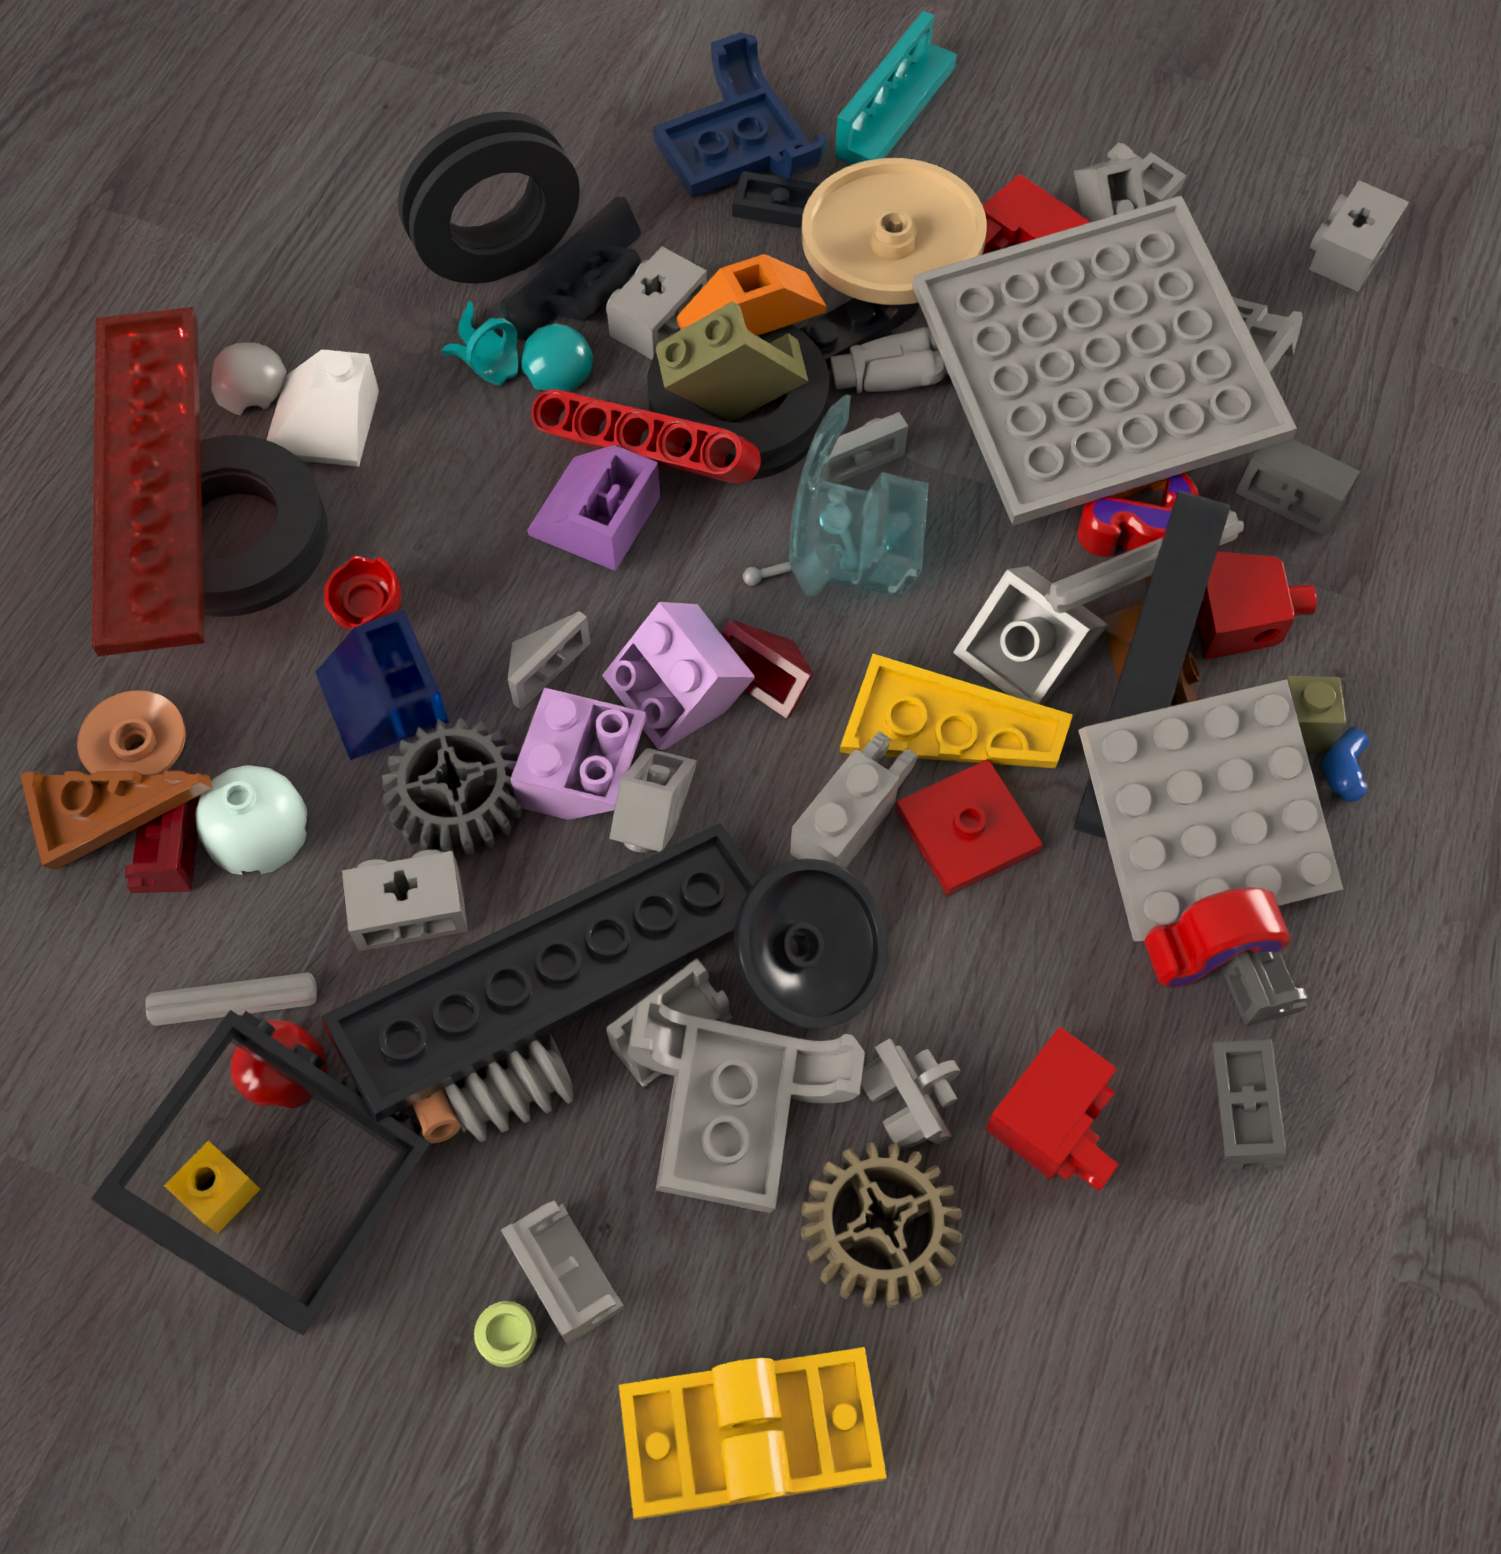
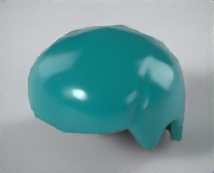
M550 324L538 328L526 340L521 358L522 374H526L536 390L556 389L573 392L589 378L594 357L584 336L568 325Z

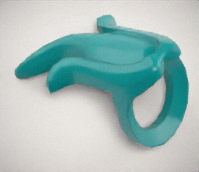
M468 301L458 327V332L465 346L448 344L441 350L442 354L461 358L479 377L494 385L502 386L507 379L517 377L518 375L517 331L511 322L503 318L495 319V317L488 319L475 330L472 327L475 310L473 303ZM493 329H502L503 338L495 333Z

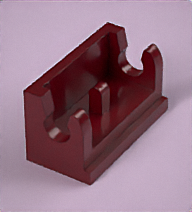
M200 795L137 828L133 863L127 865L125 871V878H128L127 888L131 893L191 892L198 838L195 811Z

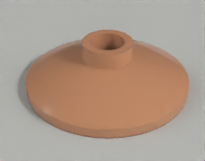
M143 690L122 692L105 699L87 715L78 733V755L90 774H94L97 771H136L140 774H163L164 771H167L176 762L182 752L186 738V727L179 710L166 697ZM144 742L139 748L130 750L135 743Z

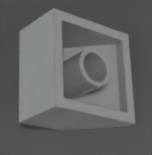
M1029 566L1007 569L953 654L1007 695L1043 705L1082 664L1108 624L1082 605L1064 613L1053 611L1051 603L1047 602L1045 598V593L1050 590L1051 582Z

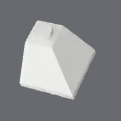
M321 349L287 374L267 440L286 448L301 461L359 467L379 393L369 354Z

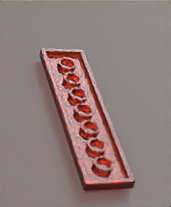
M193 307L95 318L92 648L100 657L202 644L205 642L198 319Z

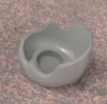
M248 342L225 347L214 360L211 379L212 394L219 406L237 415H242L247 407L253 405L267 409L271 402L280 396V392L284 388L286 369L280 356L266 345Z

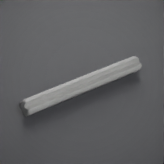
M1229 511L1219 546L1237 539L1238 533L1243 531V521L1238 520L1236 512ZM1163 537L1052 583L1050 590L1045 593L1046 601L1051 603L1053 611L1064 613L1152 575Z

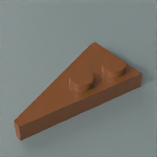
M65 771L64 775H43L37 772H25L20 775L42 866L54 870L64 867L213 788L210 776L198 773L189 774L184 771H164L163 774H140L136 771H97L91 775L80 771Z

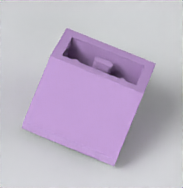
M659 602L602 675L627 708L646 712L643 730L658 750L667 749L726 713L755 678L754 674L697 604Z
M544 688L510 779L515 798L521 803L522 809L566 820L615 810L620 778L630 768L646 720V712Z

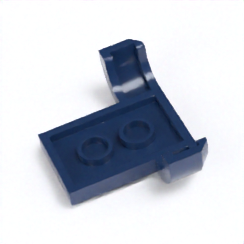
M737 33L711 43L713 69L724 101L653 127L654 142L691 198L739 181L741 173L744 171L760 173L771 169L777 177L788 179L815 169L821 161L826 146V134L823 133L815 136V142L813 143L805 136L768 84L759 62L757 39L753 35Z

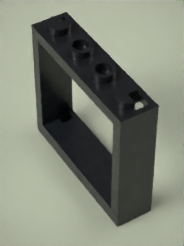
M230 1010L92 1196L91 1201L292 1331L304 1336L431 1143L419 1136L423 1129L410 1121L411 1117L400 1111L376 1123L353 1079L344 1077L341 1083L321 1070L325 1062L318 1055L300 1044H295L292 1050L272 1038L271 1036L276 1030L263 1018L259 1020L247 1011L241 1017ZM230 1043H233L397 1152L299 1300L125 1189V1186Z

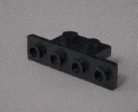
M616 196L500 301V309L506 320L515 327L518 340L526 341L554 315L582 321L594 316L600 310V305L615 290L622 289L636 272L642 261L637 250L627 247L641 235V230L625 197Z

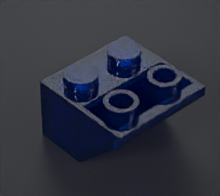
M404 609L354 627L315 672L350 760L416 736L418 727L425 731L434 729L438 719L445 724L449 723L440 691Z

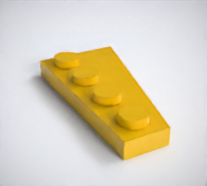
M872 654L840 745V753L851 754L855 749L861 752L876 733L880 731L891 739L888 750L884 754V756L898 757L908 749L918 756L917 759L980 763L989 759L992 764L1056 769L1073 715Z

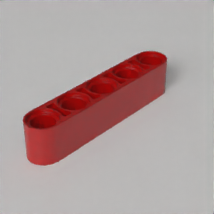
M548 389L542 392L532 405L531 416L535 426L539 430L568 443L596 450L616 445L656 461L661 466L734 484H743L750 481L756 476L760 468L761 456L757 447L727 429L556 389ZM565 410V416L563 420L559 423V417L561 413ZM607 418L606 427L599 434L600 425ZM649 428V435L646 441L640 445L643 432ZM692 437L690 450L685 455H682L685 442ZM736 447V457L726 467L725 458L728 452Z

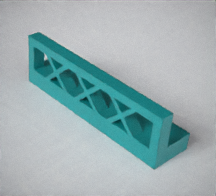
M923 11L838 115L835 147L836 158L852 165L868 160L885 158L955 69L957 54L931 43L934 15Z

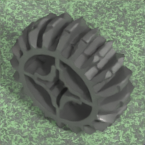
M459 717L455 727L447 729L445 723L438 719L435 732L428 734L425 730L418 727L416 732L418 741L416 743L401 740L399 749L402 756H388L389 761L387 765L390 773L382 775V786L386 792L383 794L382 802L385 810L390 813L389 820L392 827L397 831H402L404 840L410 846L420 841L422 851L435 850L441 845L442 852L453 851V854L456 847H463L466 855L472 857L475 851V843L482 841L485 846L492 849L495 844L492 834L498 832L509 836L511 825L508 819H521L523 813L522 806L515 798L510 780L519 754L513 744L506 745L505 736L499 730L489 734L487 726L482 721L471 730H468L466 721ZM461 759L475 761L476 763L462 762ZM453 774L458 785H461L460 788H457L459 801L457 802L454 799L452 790H449L453 787L451 775ZM486 800L480 807L473 811L474 807L478 803ZM428 809L430 813L445 812L452 817L434 816L423 810Z

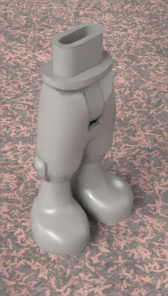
M929 327L882 337L860 346L850 347V354L830 356L835 390L855 387L857 393H862L864 386L867 392L899 391L936 384L944 378L945 374H949Z

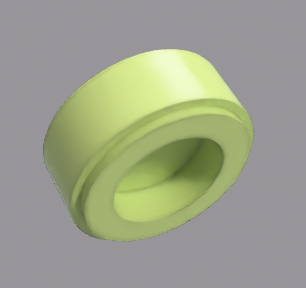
M512 1301L497 1302L486 1308L479 1316L474 1329L477 1349L488 1362L499 1367H512L522 1363L531 1355L537 1342V1326L532 1315L524 1306Z

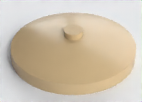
M881 158L848 166L828 177L814 190L803 212L802 244L805 256L813 270L822 280L839 292L871 303L888 305L918 303L912 288L914 275L983 254L987 221L983 205L975 192L962 179L948 170L919 160Z

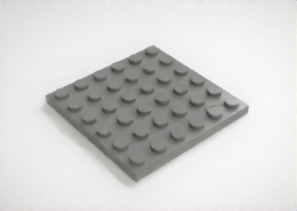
M1182 195L913 276L912 288L1012 526L1293 439L1297 427Z

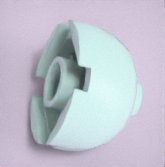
M251 765L228 769L211 781L213 788L200 795L195 811L198 838L214 863L232 874L243 875L241 871L252 872L259 870L261 874L273 872L291 861L305 842L307 835L305 830L306 816L308 817L306 805L292 783L285 776L271 768Z

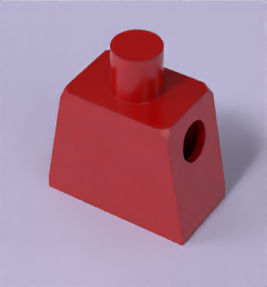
M1217 551L1196 619L1204 659H1213L1272 647L1282 643L1294 622V616L1313 615L1315 613L1317 596L1314 586H1288L1283 562L1277 557Z

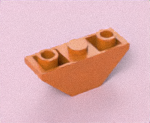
M762 254L720 268L679 313L677 324L682 330L724 305L735 302L741 306L747 330L759 336L826 313V305L806 272L771 256Z

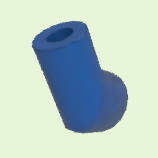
M1350 727L1344 732L1323 757L1321 768L1329 787L1333 792L1338 793L1342 801L1355 802L1361 799L1367 791V784L1362 779L1363 773L1356 759L1369 745V738L1363 731L1355 727Z

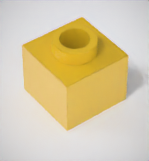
M209 1140L164 1185L216 1234H219L261 1190ZM215 1174L213 1186L208 1190L199 1191Z

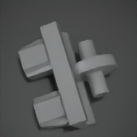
M890 1038L877 1045L875 1049L879 1057L863 1068L861 1085L867 1096L874 1103L881 1101L899 1090L905 1100L906 1108L883 1121L892 1142L898 1144L900 1150H905L919 1145L926 1140L938 1145L950 1138L952 1134L929 1094L934 1092L942 1108L948 1107L958 1100L949 1085L960 1074V1069L955 1060L937 1064L930 1050L926 1049L914 1057L922 1071V1074L918 1076L900 1045L895 1046Z

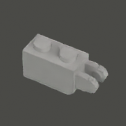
M880 731L876 733L861 752L855 749L792 826L790 854L798 860L819 859L846 868L889 814L896 801L897 790L910 771H912L918 756L906 749L897 757L891 768L887 770L877 762L888 750L891 739Z

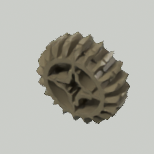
M872 1142L865 1145L863 1161L859 1160L852 1149L844 1150L842 1161L845 1170L836 1163L826 1162L823 1166V1173L829 1183L813 1179L809 1185V1192L819 1201L804 1202L801 1214L807 1219L816 1221L801 1228V1239L809 1242L821 1241V1243L813 1246L808 1251L807 1259L809 1263L816 1264L827 1259L830 1261L822 1271L820 1279L824 1284H828L839 1274L843 1276L845 1280L842 1283L840 1296L844 1299H848L852 1295L855 1285L865 1288L862 1298L863 1306L865 1307L873 1306L876 1290L884 1291L885 1302L888 1308L897 1307L899 1303L898 1288L903 1287L907 1297L912 1302L920 1300L922 1289L918 1278L927 1286L933 1289L937 1288L942 1278L934 1265L950 1270L956 1258L944 1247H958L962 1241V1234L947 1227L960 1221L962 1217L961 1209L942 1206L953 1198L955 1193L953 1186L943 1185L935 1189L933 1184L941 1173L939 1167L934 1165L929 1167L924 1173L917 1170L922 1158L919 1151H914L910 1154L908 1163L897 1160L900 1149L896 1143L889 1145L886 1158H878L877 1147ZM871 1181H885L896 1184L906 1189L915 1198L911 1195L899 1199L890 1198L882 1193L876 1182L871 1183ZM853 1188L857 1195L856 1204L859 1208L860 1217L849 1223L845 1231L835 1235L832 1224L833 1209L839 1199L848 1190ZM873 1213H877L882 1221L893 1220L889 1235H885L881 1228H874L872 1230L867 1228L864 1230L865 1227L870 1226ZM926 1214L929 1226L928 1245L925 1251L910 1263L905 1252L907 1244L902 1232L907 1227L913 1225L916 1218ZM863 1249L873 1250L882 1257L886 1266L891 1265L892 1269L879 1270L864 1266L851 1258L846 1251L850 1250L854 1253Z

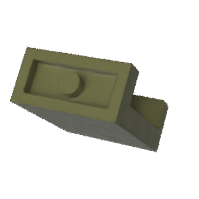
M735 302L724 305L656 345L664 388L729 422H733L809 382L798 339L787 333L771 343L764 341L747 330L741 306Z

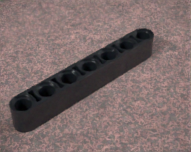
M1178 491L1106 722L1170 707L1228 518L1230 504ZM1089 775L1073 829L1107 840L1091 776Z

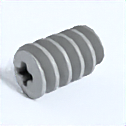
M551 1033L550 1050L547 1051L535 1040L528 1044L529 1059L525 1060L517 1051H514L507 1055V1069H503L495 1061L485 1067L486 1078L481 1079L474 1072L464 1077L463 1088L460 1089L455 1083L445 1087L464 1134L465 1131L469 1130L480 1142L487 1139V1121L489 1120L502 1133L506 1132L509 1129L508 1112L513 1111L526 1123L530 1121V1102L532 1101L545 1113L551 1112V1093L555 1091L567 1104L573 1102V1086Z

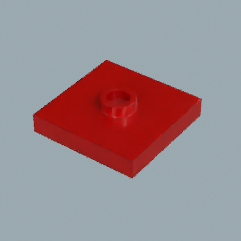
M989 759L896 801L895 810L947 897L1039 853L1043 846Z

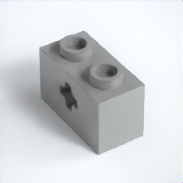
M1359 180L1348 197L1341 194L1328 217V220L1332 222L1330 226L1322 223L1310 245V249L1316 251L1309 270L1359 292L1392 239L1409 202Z
M661 246L649 260H644L638 266L635 275L622 289L615 290L610 296L606 306L609 336L652 360L656 352V345L679 328L677 324L679 313L707 284V270Z
M424 850L414 854L409 859L392 862L380 859L368 860L359 864L357 868L342 870L348 932L359 952L468 932L461 875L453 851ZM407 893L408 899L403 900L402 894Z

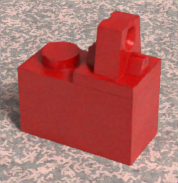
M1019 174L983 204L987 228L982 255L1081 226L1090 221Z
M1059 1026L992 1113L985 1130L1050 1180L1055 1174H1058L1069 1181L1072 1175L1075 1174L1100 1191L1114 1174L1119 1164L1095 1145L1100 1137L1089 1127L1115 1094V1091L1109 1088L1107 1084L1117 1068Z

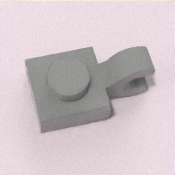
M1117 143L1107 154V157L1111 160L1138 157L1146 206L1171 199L1182 188L1186 178L1184 173L1150 152L1142 159L1122 143Z

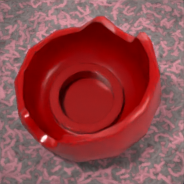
M354 555L345 565H341L333 571L324 586L326 609L338 625L354 632H373L392 622L401 607L402 586L393 568L381 556H378L377 559Z
M267 1021L276 1030L271 1036L290 1050H292L295 1044L306 1047L324 1060L325 1065L321 1070L326 1073L325 1048L310 1032L289 1021ZM236 1046L231 1057V1081L236 1090L243 1094L246 1100L261 1107L282 1106L294 1109L304 1104L311 1097L310 1094Z

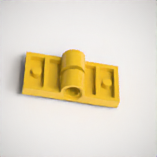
M865 1347L773 1361L770 1358L740 1360L718 1365L712 1368V1371L619 1385L634 1520L884 1481L887 1478Z

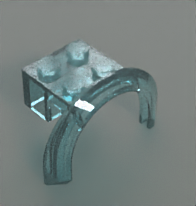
M846 394L831 406L814 436L802 470L790 527V567L805 596H817L827 582L832 581L901 598L922 571L929 483L881 472L870 490L864 491L822 480L832 450L849 420L851 395Z

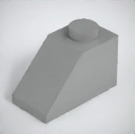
M1138 157L1113 159L1074 171L1081 214L1090 221L1089 223L1146 206Z
M646 748L620 778L609 839L624 842L626 848L635 852L652 853L654 851H663L674 835L697 760Z

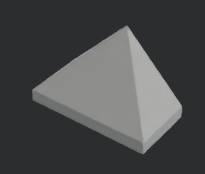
M580 611L512 642L508 683L513 704L518 709L522 710L591 644L588 621L584 614Z

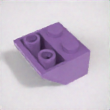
M616 445L574 457L527 529L528 535L616 571L660 499L658 462Z

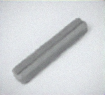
M306 972L153 992L146 997L145 1010L147 1019L151 1024L159 1026L225 1017L230 1010L238 1015H242L245 1011L257 1013L310 1006L316 1003L317 985L313 975Z

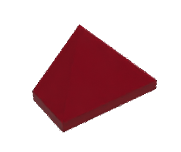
M728 620L721 635L755 676L745 691L786 719L790 718L814 675L793 640L735 620Z

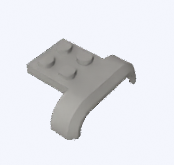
M656 992L639 1002L635 1008L628 1055L632 1060L644 1067L675 1076L656 1191L767 1213L772 1212L776 1208L790 1100L807 1103H840L856 1098L860 1094L865 1051L854 1036L850 1034H843L840 1038L829 1041L794 1038L683 1014L666 1007L662 1003V994Z

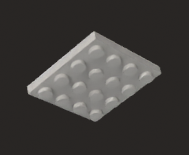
M1287 679L1079 729L1133 942L1144 941L1149 931L1156 925H1169L1179 921L1183 911L1192 903L1206 896L1229 889L1246 887L1266 889L1273 892L1278 906L1343 890Z

